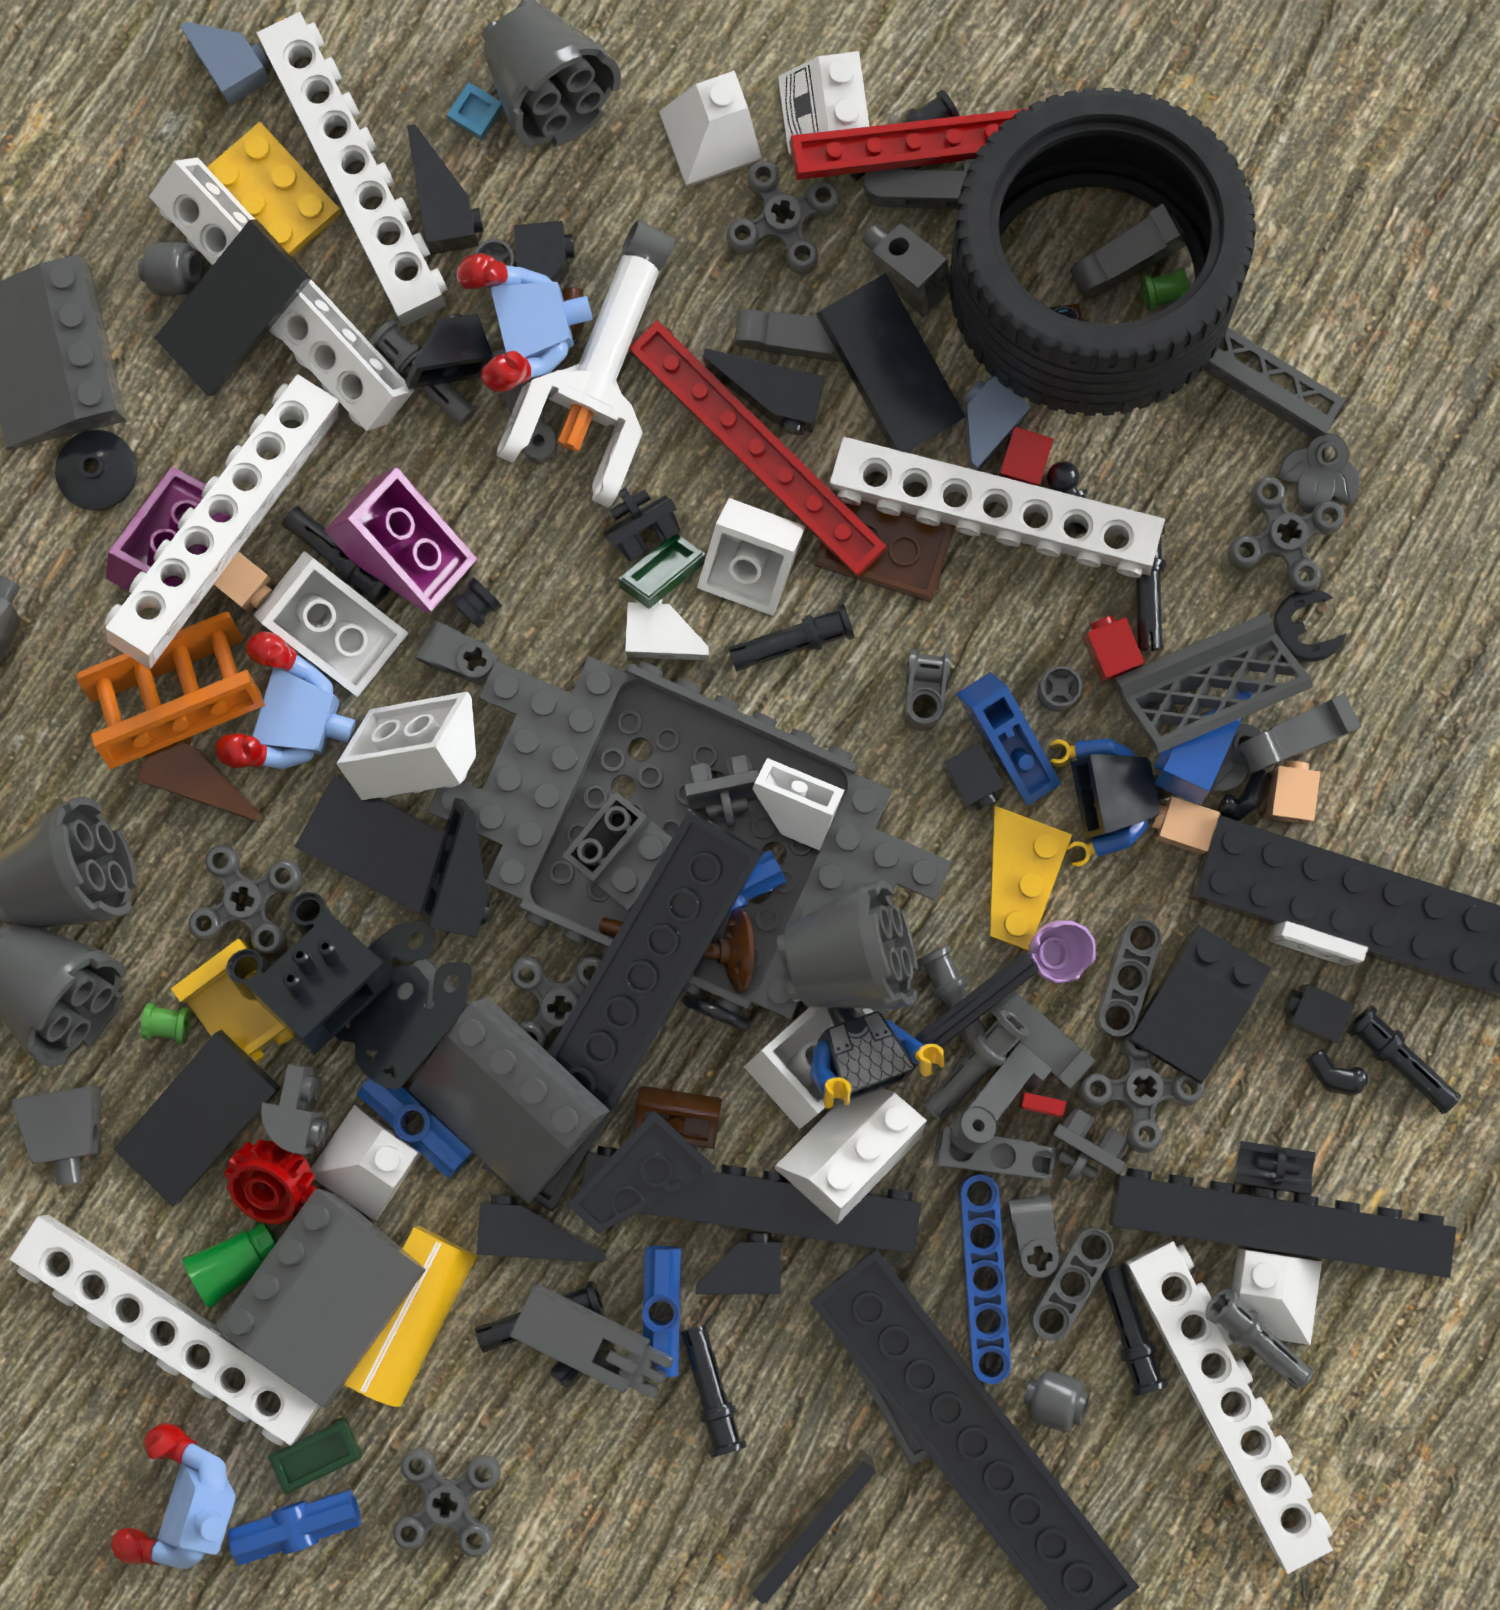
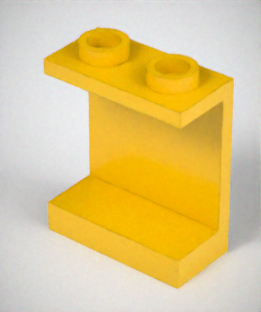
M238 938L173 986L171 990L180 1002L187 1003L211 1037L219 1030L224 1031L258 1064L265 1058V1055L262 1053L264 1049L274 1042L281 1046L294 1036L257 1000H248L243 997L228 976L226 966L230 957L239 950L252 949L246 940ZM257 970L250 972L245 979L252 977Z

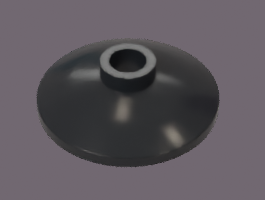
M89 430L72 437L62 447L55 465L56 481L63 495L74 505L93 511L105 510L116 506L129 495L137 477V462L133 451L122 438L104 430ZM93 460L98 461V470L95 473H87V464Z

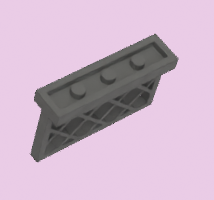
M1267 613L1115 677L1124 710L1129 717L1133 716L1158 753L1313 687L1310 676L1275 633L1273 621ZM1276 654L1273 661L1263 660ZM1238 671L1235 678L1224 677ZM1249 671L1266 673L1262 681L1245 679ZM1277 674L1295 677V679L1284 684L1273 683ZM1200 687L1197 694L1187 693L1191 690ZM1211 687L1228 689L1224 698L1207 696ZM1239 691L1256 693L1255 696L1246 700L1235 699ZM1161 704L1158 711L1149 710V708ZM1173 704L1189 705L1186 714L1169 712ZM1201 707L1217 709L1216 713L1207 717L1196 716ZM1163 723L1179 725L1176 730L1160 736L1158 733Z

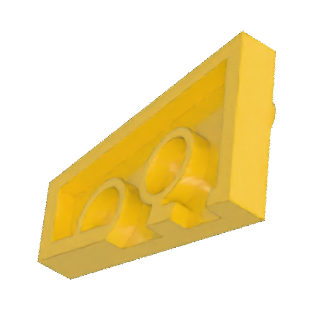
M994 805L989 937L1029 951L1028 946L1038 929L1072 834Z

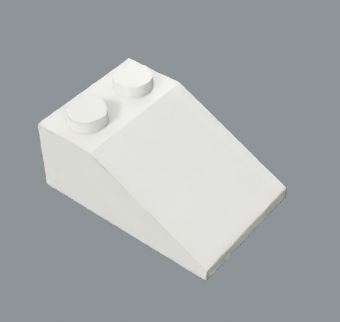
M305 551L254 613V616L261 624L279 635L287 644L357 697L408 634L406 630Z
M809 1007L744 1066L799 1129L825 1108L823 1103L824 1095L811 1079L810 1068L814 1046L818 1043V1039L829 1027L834 1026L826 1008ZM854 1008L858 1017L873 1012L870 1009Z

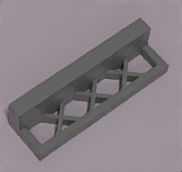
M1228 327L1223 339L1226 351L1218 348L1213 358H1210L1208 365L1202 371L1314 439L1318 435L1324 436L1333 424L1336 414L1346 399ZM1231 342L1236 344L1240 348L1232 349ZM1250 353L1257 357L1261 373L1235 359L1234 356ZM1266 364L1275 369L1267 371ZM1280 374L1288 376L1293 381L1295 394L1269 380V377ZM1300 384L1310 391L1302 392ZM1319 395L1333 405L1328 413L1324 414L1305 402L1304 398Z

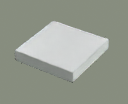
M1288 921L1271 925L1267 938L1271 943L1342 966L1363 962L1368 949L1366 946Z

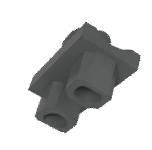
M747 755L732 757L727 760L729 776L714 779L712 778L710 764L703 763L690 766L688 768V784L684 785L689 810L692 809L695 812L707 810L708 818L724 815L727 827L735 825L733 813L749 810L747 801L758 799L753 791V786L759 772L758 770H753Z
M1074 1107L1066 1116L1062 1124L1055 1123L1050 1132V1135L1079 1151L1076 1156L1065 1149L1060 1151L1057 1160L1069 1166L1065 1179L1074 1182L1078 1175L1082 1174L1093 1181L1099 1170L1086 1163L1088 1158L1112 1172L1120 1174L1125 1165L1121 1158L1125 1153L1128 1138L1108 1127L1098 1146L1086 1140L1085 1136L1095 1118L1077 1107Z

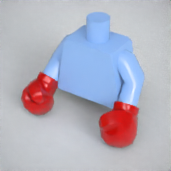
M484 253L465 257L457 268V280L463 288L471 290L490 286L506 350L505 354H500L489 361L481 371V380L493 392H507L519 384L526 383L529 379L551 373L567 356L568 348L574 345L570 325L593 320L587 296L564 301L558 282L551 281L546 275L521 267L506 266L505 263Z
M261 631L251 636L246 644V653L249 658L258 664L273 667L263 700L265 706L261 707L253 736L233 733L219 738L216 742L215 751L219 761L231 768L267 766L286 769L309 762L314 754L323 755L329 738L349 743L354 736L357 721L336 714L340 700L333 695V685L314 663L297 655L296 651L289 647L275 633Z
M161 1423L145 1435L143 1444L146 1454L150 1459L169 1458L181 1465L157 1538L159 1541L147 1537V1533L142 1530L124 1528L118 1530L113 1535L111 1548L114 1556L128 1565L145 1563L157 1565L160 1563L180 1569H188L202 1560L205 1553L217 1555L235 1502V1493L227 1479L226 1466L223 1460L197 1446V1442L191 1439L177 1425Z

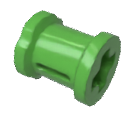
M1182 267L1176 268L1174 273L1152 278L1149 274L1141 276L1142 296L1145 307L1149 312L1154 311L1158 305L1176 302L1189 289L1187 275Z
M147 1002L141 1020L142 1039L150 1040L152 1036L176 1039L178 1044H185L190 1032L191 1009L182 1007L179 1011L157 1008L155 1003Z

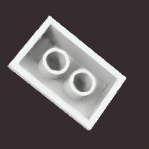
M467 691L370 709L336 764L361 800L379 797L388 798L392 795L410 792L420 793L424 790L441 787L451 788L460 785L466 778L467 772L476 758L472 697Z
M880 1089L850 1100L849 1105H845L844 1102L834 1106L775 1165V1169L831 1220L838 1224L921 1139L926 1119L895 1092Z

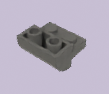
M615 791L562 856L630 912L672 837Z
M288 1064L280 1102H262L261 1116L267 1134L279 1147L289 1152L302 1155L317 1153L318 1145L324 1146L326 1143L329 1122L324 1121L325 1111L310 1109L311 1101L316 1102L318 1100L322 1078L316 1076L318 1067Z

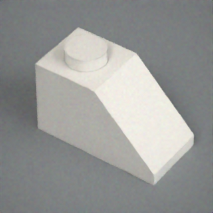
M661 599L648 609L638 601L637 603L628 602L625 648L627 658L709 661V647L670 604H662Z
M768 758L753 786V791L781 835L817 850L821 849L844 793L843 789Z

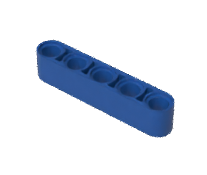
M975 1173L968 1175L962 1180L958 1191L969 1360L971 1369L979 1380L986 1384H997L1008 1376L1011 1367L1000 1199L998 1187L993 1179L984 1174ZM976 1181H983L989 1187V1197L983 1204H972L967 1196L968 1188ZM977 1224H987L993 1233L990 1243L983 1247L973 1245L970 1239L971 1230ZM983 1266L991 1267L995 1272L993 1285L986 1289L977 1288L973 1282L975 1271ZM993 1309L997 1312L998 1324L991 1331H981L977 1328L976 1317L982 1310ZM988 1352H996L1001 1357L1000 1368L992 1374L983 1373L979 1368L980 1358Z

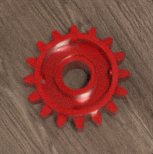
M258 1139L254 1145L245 1142L241 1149H237L228 1161L229 1167L224 1173V1177L229 1179L226 1189L229 1191L234 1204L251 1219L266 1224L283 1225L287 1219L292 1222L314 1190L317 1189L312 1185L315 1175L312 1173L305 1158L301 1154L289 1152L279 1147L273 1140L264 1141L263 1139Z

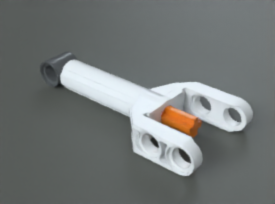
M640 220L635 221L623 244L622 253L625 256L621 258L580 363L538 377L522 386L499 443L496 456L511 463L516 460L520 451L529 444L549 395V400L569 409L556 442L561 444V447L566 450L571 449L579 452L591 420L606 427L610 424L615 426L592 483V501L608 508L612 505L620 491L643 433L633 407L621 394L616 379L659 271L665 265L672 251L675 241L674 237Z

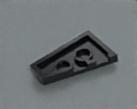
M654 1110L567 1205L599 1234L717 1168Z

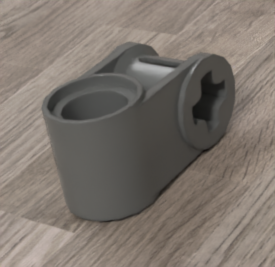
M432 620L415 657L418 661L432 668L454 674L475 684H485L495 661H498L495 654L483 642L468 637L462 632ZM482 655L486 665L484 667L477 666L474 670L469 664L472 658L478 660Z
M910 648L906 675L907 692L904 713L907 723L913 729L927 731L934 728L939 722L944 708L945 691L948 687L951 653H944L943 656L918 654L917 649ZM920 700L928 701L933 705L935 714L929 718L918 717L913 711V705Z
M1050 1194L1008 1200L1014 1238H1016L1018 1257L1022 1269L1034 1277L1043 1278L1051 1275L1058 1266L1059 1254ZM1040 1246L1042 1252L1050 1254V1260L1043 1263L1044 1269L1038 1270L1035 1264L1028 1263L1027 1257L1034 1254V1247Z

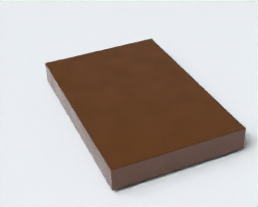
M861 500V504L858 506L844 503L887 546V550L857 578L821 542L814 566L931 603L955 525L940 522L939 526L927 525L917 521V515L902 511L899 516L888 515L876 509L877 504Z

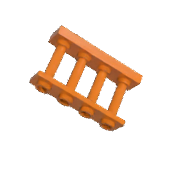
M228 611L179 630L151 669L124 653L76 674L79 685L90 701H100L107 728L92 733L91 737L94 747L110 770L265 706L262 694L248 670L246 669L238 673L230 646L242 642L243 637ZM215 653L222 680L200 689L192 662ZM176 669L184 696L161 705L153 678ZM138 685L145 712L122 721L115 694Z

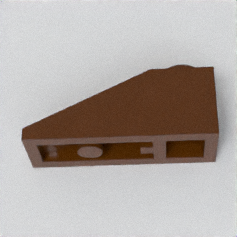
M188 737L146 755L137 779L138 781L262 824L265 816L202 751L191 746L193 738Z

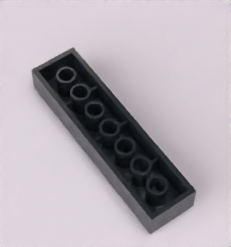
M1223 816L1218 817L1208 852L1201 856L1188 899L1269 925L1284 921L1298 924L1366 946L1368 949L1365 956L1500 999V905Z

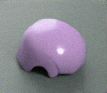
M1055 920L1045 924L1038 929L1028 946V954L1033 957L1039 967L1038 976L1055 984L1078 980L1086 968L1093 964L1096 959L1095 940L1088 929L1069 920Z

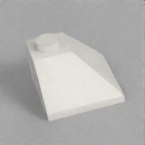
M735 71L695 84L659 111L686 187L762 161L748 106Z
M354 1105L312 1166L311 1171L315 1175L314 1180L333 1193L340 1195L349 1204L372 1220L377 1221L422 1154L408 1141L399 1138L395 1131L357 1105Z
M1237 1248L1232 1290L1238 1295L1239 1302L1248 1310L1258 1312L1263 1319V1326L1279 1340L1311 1345L1322 1261Z

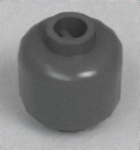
M180 241L156 242L146 248L143 258L139 260L138 273L140 279L146 283L147 288L155 295H187L192 292L196 284L202 279L203 266L199 254L187 243Z
M1047 1370L1040 1376L1038 1381L1030 1380L1024 1404L1031 1406L1030 1415L1036 1424L1061 1432H1068L1074 1425H1082L1087 1412L1090 1394L1084 1392V1384L1080 1379L1053 1370Z

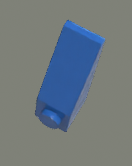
M989 672L956 694L975 729L1027 806L1062 784L1005 683Z
M1239 691L1235 699H1249L1253 692ZM1213 709L1204 717L1216 713L1217 709ZM1242 718L1159 753L1154 768L1160 770L1154 785L1200 806L1211 790Z

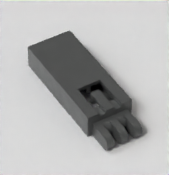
M539 1284L532 1288L510 1334V1337L622 1393H625L627 1388L630 1387L651 1398H656L660 1389L645 1381L648 1377L656 1382L663 1383L667 1376L664 1371L653 1366V1363L656 1362L670 1368L674 1361V1358L650 1346V1339ZM603 1338L628 1350L627 1357L625 1358L617 1354L614 1349L610 1350L607 1358L598 1354L597 1351Z

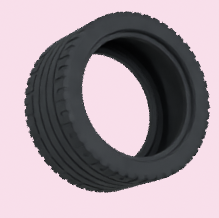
M1086 88L1083 89V92L1072 90L1064 92L1062 96L1056 94L1047 97L1044 102L1037 101L1029 105V109L1026 111L1022 109L1014 114L1011 121L1009 119L999 126L998 132H993L987 138L986 145L980 147L976 153L975 160H972L967 170V176L964 177L961 186L949 275L950 299L953 302L952 310L954 317L957 318V326L960 333L964 334V341L970 350L973 349V356L980 364L983 363L985 365V370L992 377L995 375L1000 384L1006 388H1012L1013 393L1022 398L1024 396L1030 398V402L1039 406L1041 404L1047 405V409L1054 411L1061 409L1065 410L1067 414L1074 415L1079 412L1084 413V416H1095L1096 413L1108 416L1114 415L1115 412L1119 411L1123 414L1132 412L1137 407L1139 410L1149 407L1152 402L1158 403L1166 399L1168 394H1175L1181 390L1185 383L1189 384L1197 376V373L1201 372L1208 365L1210 358H1213L1227 332L1250 267L1256 234L1254 204L1251 203L1252 195L1250 188L1246 186V177L1243 171L1238 169V161L1233 154L1228 153L1229 148L1221 139L1218 140L1216 138L1217 134L1208 126L1205 128L1202 125L1201 120L1194 115L1190 117L1186 114V110L1177 105L1175 107L1169 105V101L1161 98L1158 100L1151 98L1152 95L1142 92L1140 95L1134 94L1133 90L1127 89L1114 91V88H1102V90ZM1082 187L1114 189L1135 196L1154 208L1163 203L1173 211L1190 241V244L1186 246L1192 259L1195 282L1176 302L1152 316L1118 324L1083 322L1059 314L1046 307L1020 284L1008 266L1003 254L1000 238L1009 224L1023 210L1048 195Z

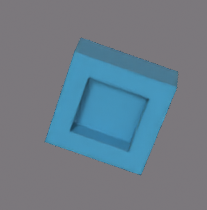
M468 82L447 113V118L453 124L483 141L502 112L503 106L501 101Z

